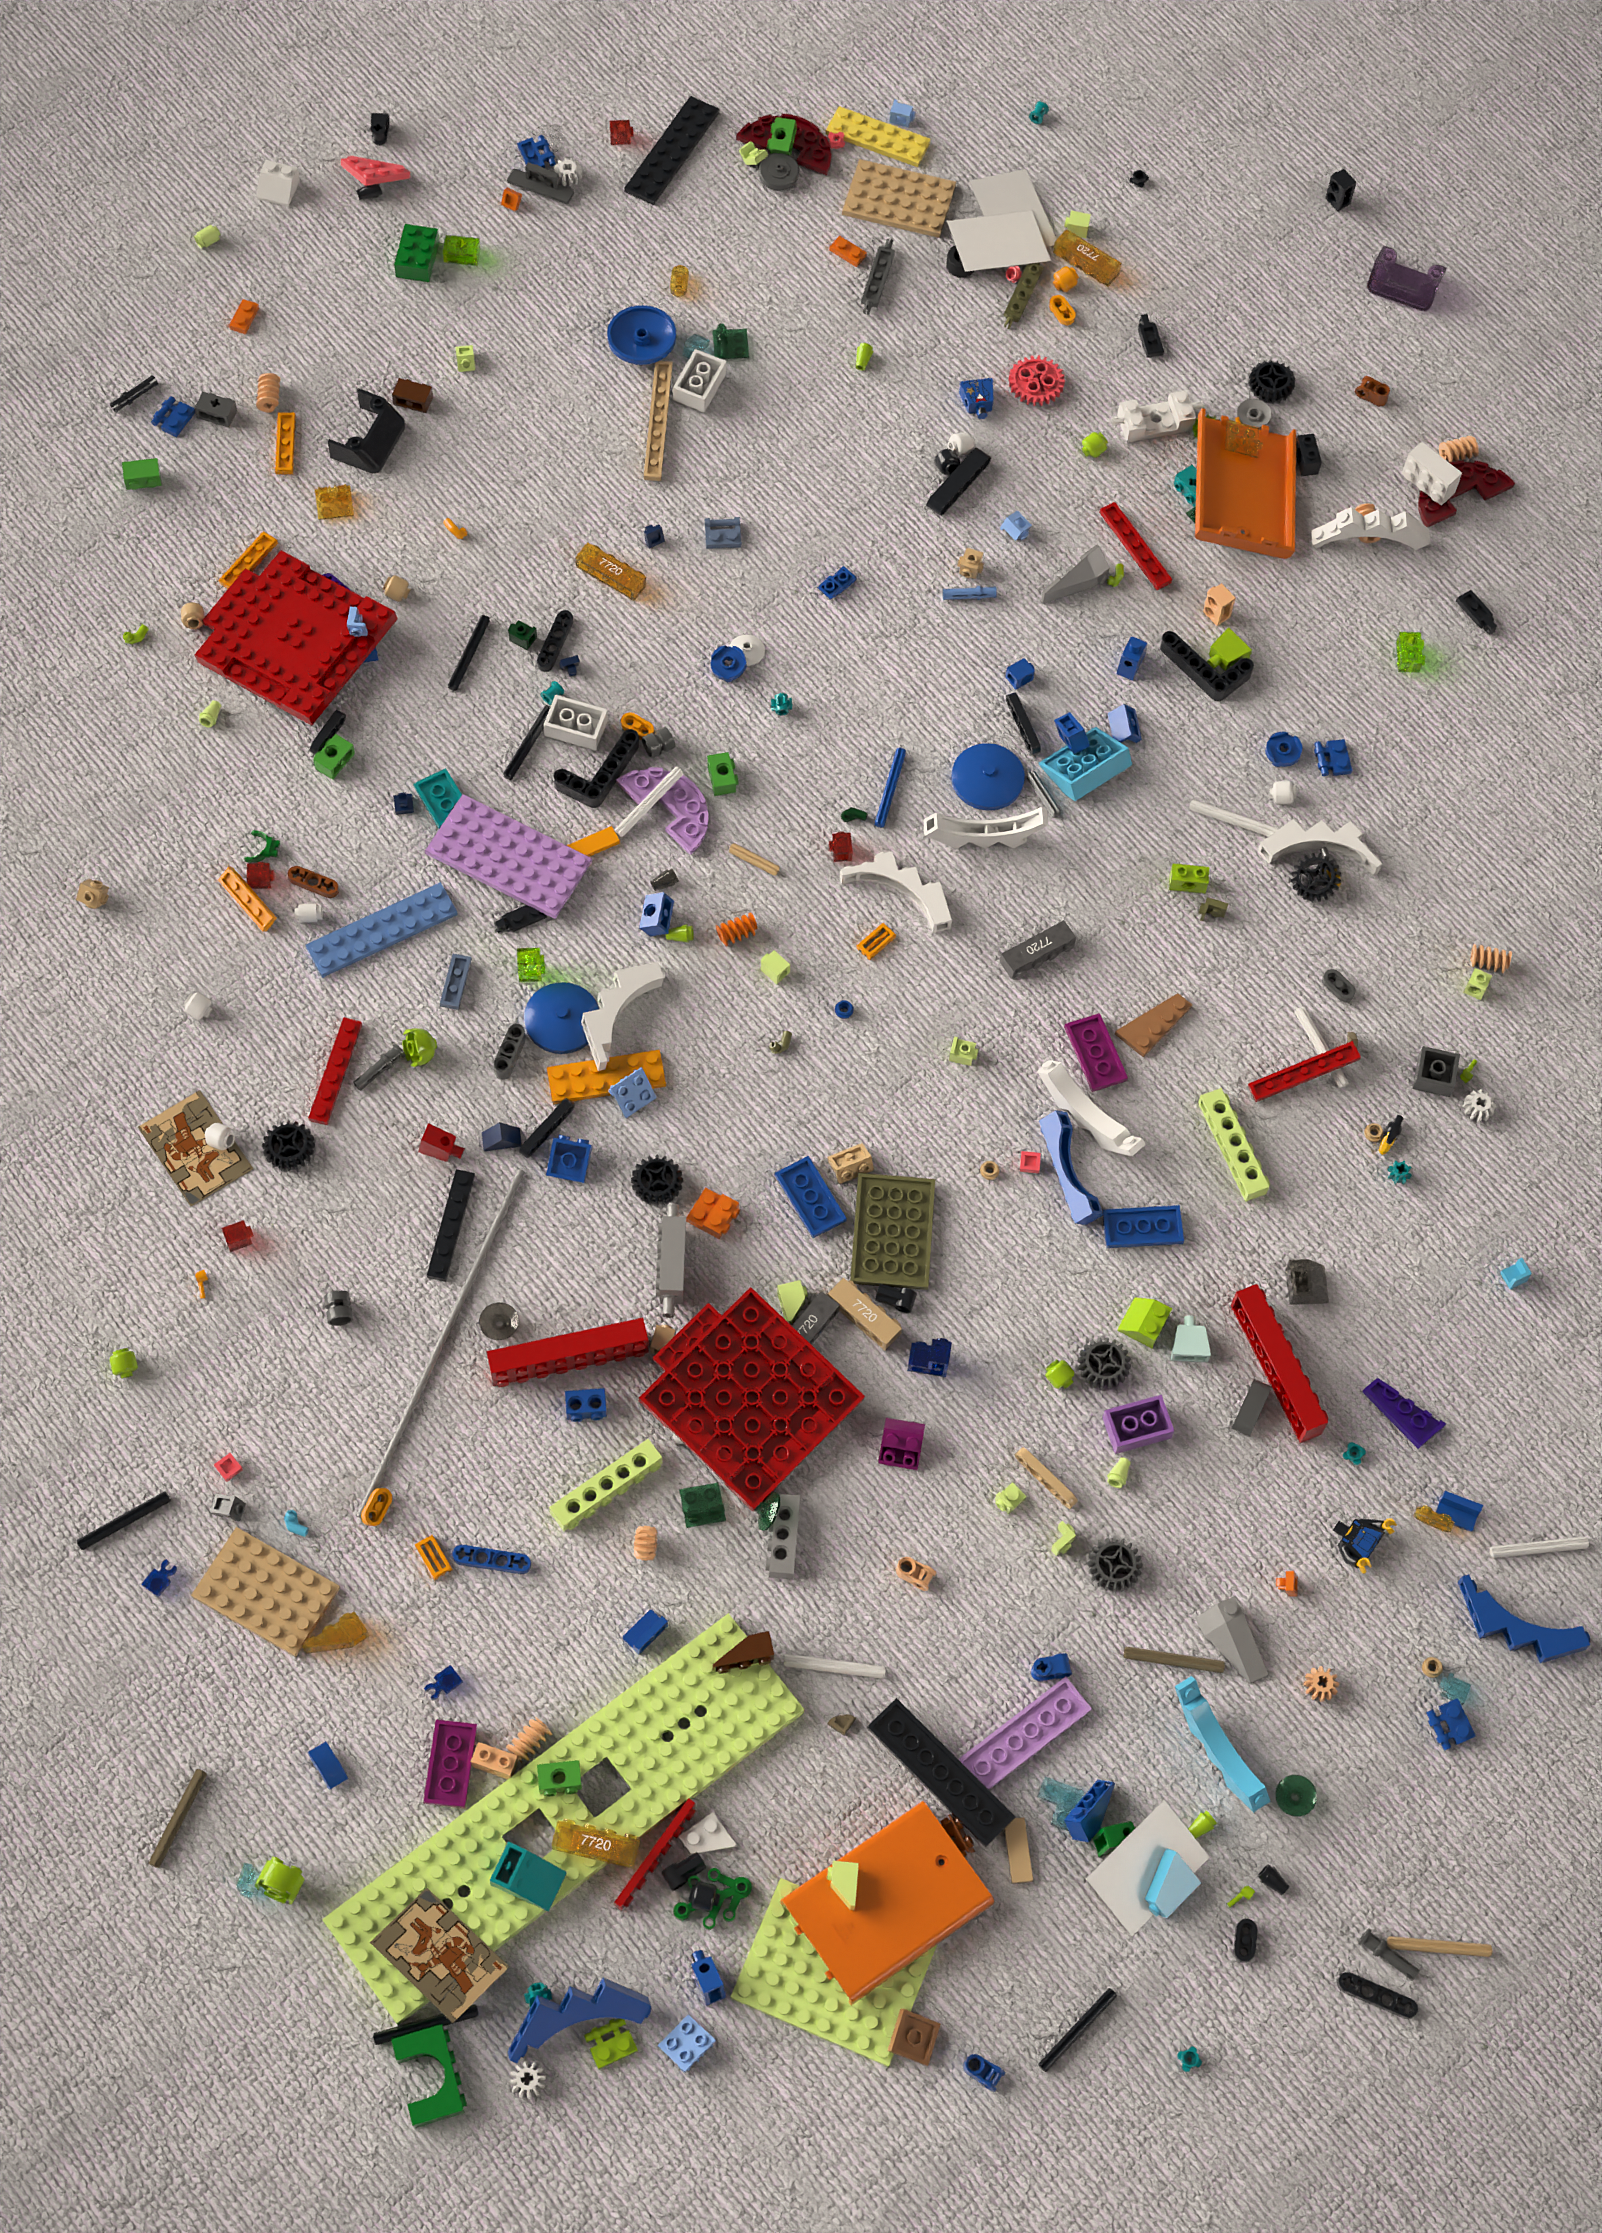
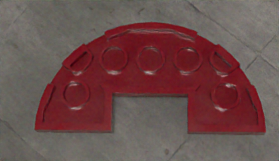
M782 114V116L765 115L759 117L753 123L749 122L736 135L737 141L745 144L753 142L755 148L760 150L766 149L767 151L768 139L772 137L771 125L775 123L776 117L796 120L797 131L793 148L801 151L796 160L797 164L826 176L831 166L829 141L820 132L819 127L802 117L791 114ZM780 136L778 139L782 140L785 136Z
M1464 460L1449 462L1462 472L1456 492L1441 506L1438 502L1433 501L1424 491L1420 490L1418 509L1421 520L1427 528L1456 515L1457 510L1450 502L1451 499L1475 488L1484 501L1513 488L1515 482L1500 469L1497 471L1484 462L1475 461L1473 463L1464 462Z

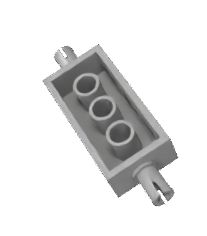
M676 1203L667 1204V1216H663L662 1223H658L656 1297H660V1304H663L662 1316L667 1318L675 1317V1304H683L686 1217H679V1204Z

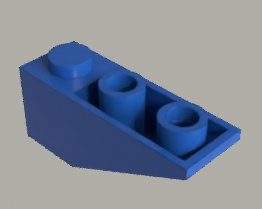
M1097 1780L1064 1819L1073 1840L1090 1842L1100 1830L1115 1786L1114 1782Z

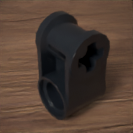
M371 113L370 130L372 142L375 145H383L387 141L390 126L389 113Z

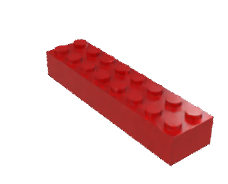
M1258 1284L1237 1291L1230 1306L1298 1441L1303 1443L1322 1435L1328 1424V1415L1325 1410L1321 1409L1318 1395L1310 1388V1380L1307 1375L1303 1374L1301 1362L1297 1357L1295 1358L1290 1341L1285 1339L1283 1327L1280 1323H1277L1274 1309L1268 1305L1264 1290L1260 1289Z
M642 1317L486 1352L493 1387H505L512 1382H527L530 1378L537 1377L542 1379L553 1373L564 1374L568 1370H583L590 1365L601 1366L608 1361L615 1360L620 1362L631 1356L642 1357L649 1353V1345Z

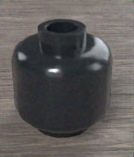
M951 449L941 450L936 455L934 461L936 467L944 475H951L960 465L959 457Z
M699 1881L696 1885H692L688 1902H691L693 1909L711 1912L713 1906L718 1907L720 1894L717 1893L716 1885Z

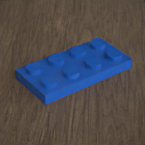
M809 1156L775 1172L776 1179L812 1238L847 1221L846 1216Z
M1180 1205L1103 1210L1104 1215L1102 1217L1106 1249L1184 1243Z

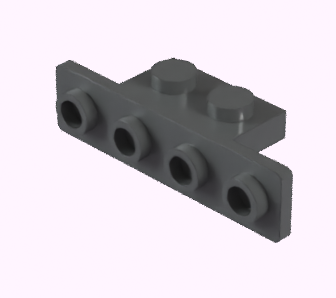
M529 162L525 167L526 172L513 168L507 178V182L564 204H568L574 195L573 189L559 185V173Z

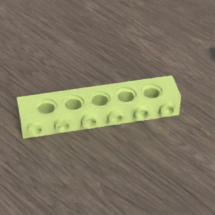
M1222 1088L1201 1095L1198 1104L1245 1202L1267 1194L1270 1186L1269 1179L1261 1171V1163L1253 1154L1252 1144L1248 1143L1245 1138V1130L1237 1121L1236 1111L1232 1110L1229 1105L1228 1095L1224 1094ZM1215 1109H1220L1223 1113H1218ZM1224 1125H1227V1126H1229L1231 1129H1230V1130H1227V1129H1225L1223 1126H1224ZM1231 1142H1237L1239 1146H1234ZM1239 1158H1244L1247 1162L1243 1163ZM1247 1175H1253L1255 1179H1249Z
M649 1439L645 1440L549 1507L550 1514L563 1531L574 1529L580 1520L584 1517L586 1519L591 1517L600 1506H607L613 1497L624 1494L630 1485L640 1483L649 1472H656L663 1463L662 1456ZM641 1460L646 1464L643 1467H637L635 1463ZM621 1472H627L629 1474V1476L624 1479L620 1478L618 1475ZM606 1483H610L613 1486L609 1490L602 1488ZM588 1495L596 1496L594 1501H587L585 1498ZM572 1506L580 1508L576 1513L570 1512L569 1509Z

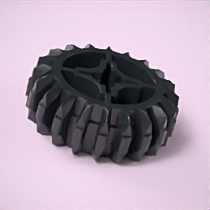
M1264 360L1262 364L1258 363L1249 375L1248 384L1250 392H1254V397L1259 396V400L1264 399L1266 403L1268 401H1271L1272 404L1275 401L1280 403L1282 399L1286 401L1295 387L1294 371H1290V366L1285 367V363L1279 364L1278 360L1276 362L1270 360L1269 363Z
M1312 853V858H1308L1305 855V861L1303 862V860L1299 859L1300 866L1294 865L1296 871L1291 872V875L1295 877L1291 879V883L1295 884L1293 889L1298 890V896L1303 894L1304 900L1310 896V902H1313L1314 898L1321 902L1320 897L1323 896L1325 900H1328L1327 894L1334 896L1332 889L1338 890L1339 887L1336 884L1341 883V879L1338 878L1342 876L1341 872L1338 871L1340 869L1339 865H1334L1336 863L1334 859L1329 861V855H1326L1324 859L1322 853H1319L1318 857L1315 856V853ZM1312 865H1318L1315 869H1308ZM1325 867L1331 872L1330 881L1323 876ZM1302 874L1309 879L1307 888L1301 883ZM1317 875H1319L1320 879L1316 878L1314 881L1313 876L1316 877ZM1317 886H1324L1323 889L1315 891Z
M288 1120L287 1124L283 1125V1122L280 1121L279 1127L273 1125V1131L267 1130L268 1136H264L263 1140L265 1143H262L263 1154L267 1157L268 1163L272 1162L274 1168L279 1165V1170L281 1171L284 1167L287 1168V1171H290L291 1167L298 1170L299 1164L303 1167L305 1166L304 1160L310 1162L311 1158L309 1155H314V1136L310 1135V1129H306L304 1124L299 1126L298 1122L295 1121L292 1125ZM300 1138L304 1141L302 1149L297 1145ZM276 1142L280 1146L277 1154L273 1151Z
M658 1154L655 1156V1159H652L649 1155L648 1161L642 1159L641 1165L636 1164V1170L632 1171V1176H634L631 1178V1183H633L632 1190L636 1191L635 1195L637 1197L641 1196L642 1202L648 1199L649 1205L654 1201L655 1205L658 1206L661 1201L665 1205L667 1199L672 1202L673 1196L678 1197V1191L682 1190V1171L678 1170V1164L673 1165L674 1161L672 1159L667 1161L666 1156L659 1159ZM667 1173L673 1178L671 1185L665 1179ZM643 1176L649 1182L647 1188L641 1182Z

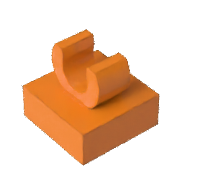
M507 187L504 189L500 205L517 211L522 194Z
M1286 1571V1578H1276V1586L1279 1590H1286L1289 1597L1297 1596L1298 1576L1294 1571Z

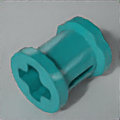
M1038 101L1035 104L1034 111L1030 112L1029 119L1035 124H1041L1043 116L1049 112V106L1044 102Z
M553 681L551 686L546 691H542L540 695L547 704L552 705L555 695H563L564 689L558 682Z

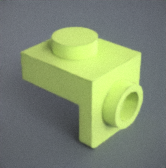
M1063 1521L1059 1523L1057 1528L1063 1536L1051 1548V1551L1056 1556L1060 1553L1065 1554L1072 1547L1071 1543L1076 1537L1073 1527L1068 1523L1065 1524Z

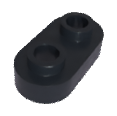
M1251 1919L1240 1920L1235 1928L1233 1954L1236 1960L1242 1963L1251 1961L1256 1953L1258 1928ZM1242 1928H1248L1249 1934H1244ZM1240 1949H1246L1247 1955L1243 1956L1240 1953Z

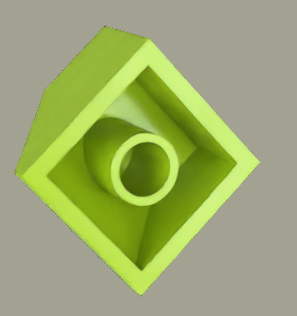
M1135 1297L1117 1331L1153 1348L1170 1316L1172 1308L1155 1299Z

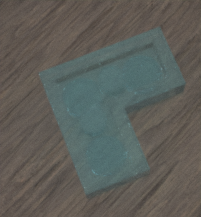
M1044 1777L1037 1798L1057 1805L1050 1825L1069 1831L1064 1819L1082 1799L1084 1791Z

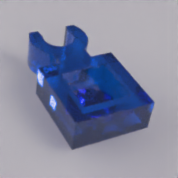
M167 1559L162 1562L160 1571L154 1568L141 1584L142 1587L157 1598L171 1583L168 1576L174 1575L178 1569L174 1565L172 1569L167 1570L166 1566L169 1564Z
M450 1664L434 1676L436 1683L426 1685L424 1690L425 1692H428L430 1689L435 1690V1694L430 1697L434 1701L439 1697L441 1691H444L447 1695L461 1685L463 1680Z

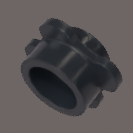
M1136 170L1133 173V177L1129 179V182L1142 188L1144 183L1149 180V177L1144 171Z

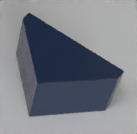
M499 1122L481 1132L484 1151L522 1146L519 1127Z

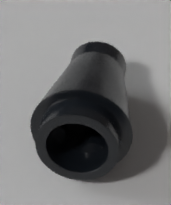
M380 184L368 185L356 190L359 200L377 198L383 194Z
M1267 1864L1258 1874L1261 1883L1275 1890L1280 1895H1283L1290 1887L1274 1866L1271 1867Z

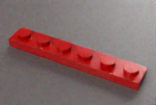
M1116 502L1101 508L1099 513L1154 588L1159 590L1171 584L1172 578Z
M343 1017L308 1117L309 1121L328 1125L362 1027L361 1021Z
M1351 1041L1248 1083V1088L1255 1102H1258L1361 1059V1056L1354 1042Z
M689 1798L614 1901L616 1908L622 1911L624 1907L628 1908L635 1898L632 1895L637 1889L640 1891L647 1881L645 1879L647 1874L655 1871L659 1865L657 1860L662 1854L665 1856L672 1846L670 1844L674 1837L678 1838L684 1830V1827H682L686 1820L690 1821L695 1815L694 1801Z

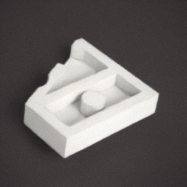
M713 1812L679 1836V1840L690 1855L696 1852L701 1854L702 1852H714L720 1849L736 1847V1843Z

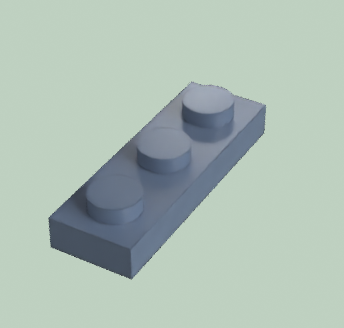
M459 954L452 955L440 1000V1007L459 1010L472 961L471 957Z

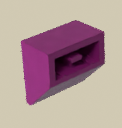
M886 1418L878 1464L918 1470L925 1424Z

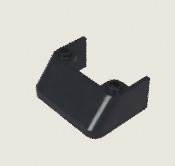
M358 388L359 407L378 415L364 439L354 436L349 438L345 445L329 439L330 458L375 474L382 470L405 429V420L385 398Z

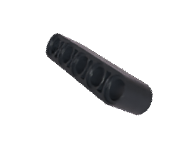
M977 447L973 449L931 495L926 506L940 516L944 515L987 468L991 461V456Z

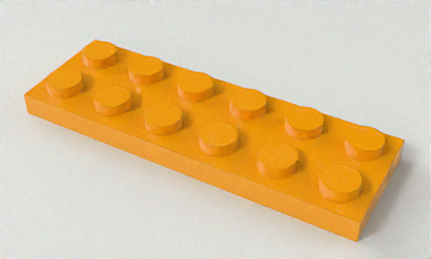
M660 1049L609 1057L606 1069L598 1071L594 1060L547 1067L552 1103L559 1104L565 1098L571 1101L610 1096L611 1094L608 1090L611 1085L614 1086L620 1082V1079H624L625 1076H629L634 1070H638L641 1067L652 1089L666 1087Z

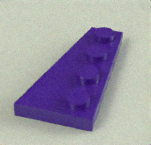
M1376 1378L1362 1391L1417 1449L1423 1446L1446 1425L1442 1420L1438 1421L1432 1417V1414L1427 1410L1423 1411L1414 1405L1415 1402L1409 1398L1405 1399L1399 1395L1397 1390L1379 1378Z

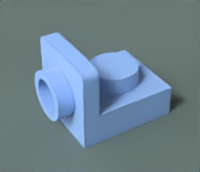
M350 607L347 620L349 634L356 637L367 636L368 630L365 623H362V615L359 613L358 608Z

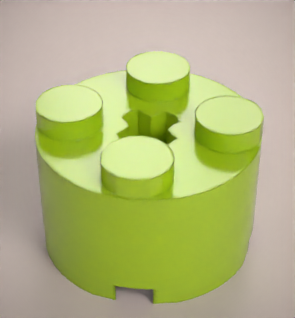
M272 1857L263 1867L255 1887L258 1890L262 1887L265 1890L263 1894L275 1901L285 1904L288 1900L289 1905H292L305 1881L301 1875L303 1871L293 1865L288 1867L283 1864L284 1862L281 1859Z

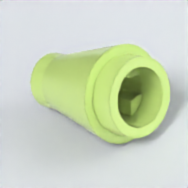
M213 700L200 713L199 722L204 727L210 728L216 724L221 704Z
M1121 1457L1109 1472L1107 1482L1111 1486L1122 1488L1126 1484L1131 1464L1130 1460Z

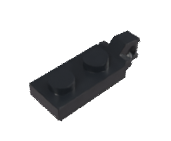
M1141 314L1138 332L1146 357L1162 356L1164 349L1156 324L1149 321L1147 314Z
M1472 590L1457 597L1456 602L1479 628H1484L1489 635L1495 632L1497 625L1494 623L1493 613Z
M525 905L501 916L502 919L494 922L498 933L504 930L515 932L546 919L547 915L531 906Z

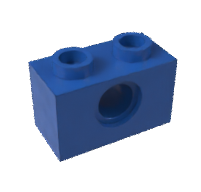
M664 892L646 895L639 928L650 937L668 934L674 900Z

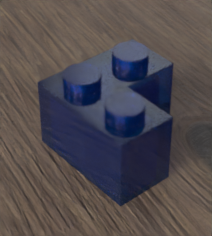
M945 1338L932 1339L931 1345L921 1341L912 1342L907 1371L946 1377L952 1342Z

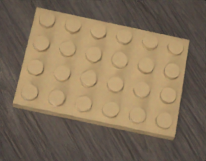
M859 159L842 215L940 238L956 188V182Z
M236 1527L191 1594V1597L296 1658L339 1591L340 1586Z

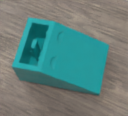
M508 1841L490 1878V1884L497 1889L549 1912L567 1872Z

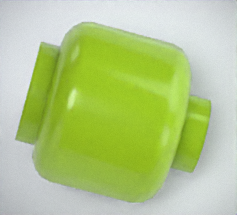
M1092 432L1082 440L1083 448L1081 450L1085 456L1088 457L1090 455L1092 458H1097L1107 450L1106 444H1108V441L1101 432Z
M128 1348L113 1351V1355L109 1358L113 1375H120L121 1379L133 1376L132 1372L138 1368L135 1353L129 1351Z
M1056 1359L1046 1368L1045 1377L1054 1388L1064 1387L1066 1389L1074 1382L1072 1378L1075 1372L1065 1360L1059 1361Z

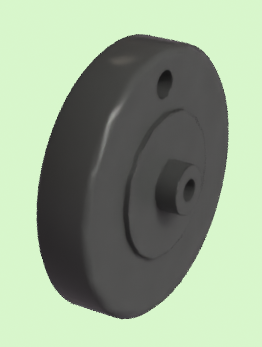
M773 153L764 158L759 165V178L769 189L777 191L791 188L798 180L799 166L796 160L789 155Z

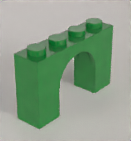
M441 2024L391 2039L398 2064L419 2057H431L442 2064L445 2072L444 2083L435 2095L407 2104L413 2128L465 2113L464 2107L467 2106L465 2094H460L458 2085H462L459 2071L454 2072L453 2064L456 2063L454 2051H449L447 2043L451 2042L448 2029L444 2030Z

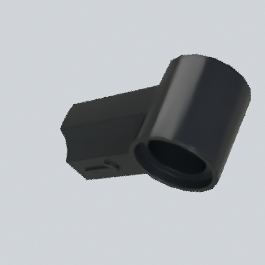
M880 1284L875 1301L894 1306L900 1312L911 1313L917 1293L908 1288L897 1289Z
M698 1852L680 1863L676 1862L668 1866L661 1874L670 1889L675 1891L685 1885L691 1876H695L705 1870L706 1865Z

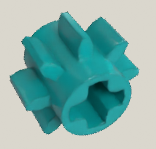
M778 693L774 696V699H771V711H775L777 715H787L789 710L793 709L792 698H788V695L785 693Z
M1395 1160L1393 1166L1388 1168V1171L1391 1172L1388 1179H1392L1395 1185L1397 1183L1404 1185L1406 1179H1410L1412 1176L1411 1173H1408L1412 1167L1405 1164V1161L1398 1163Z
M543 1983L530 1985L527 1989L528 1993L524 1994L526 2004H529L530 2008L537 1995L548 2000L552 1999L551 1989H548L547 1985Z

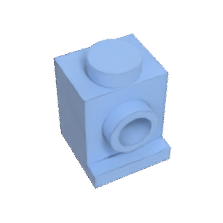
M894 99L889 123L909 128L910 122L914 121L916 114L913 111V106L898 103V100Z
M1017 510L1005 519L1000 529L1005 530L1016 541L1019 538L1024 540L1029 535L1028 531L1032 525Z

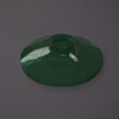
M776 1492L770 1493L757 1507L758 1528L762 1531H766L772 1526L779 1512L780 1495Z
M1289 1775L1278 1783L1275 1799L1279 1808L1284 1813L1294 1817H1301L1310 1813L1315 1807L1317 1792L1312 1782L1306 1777ZM1292 1794H1296L1298 1796L1297 1801H1294L1291 1798Z

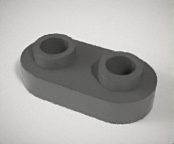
M1329 969L1324 973L1322 982L1332 994L1342 1002H1349L1353 999L1355 987L1338 970Z

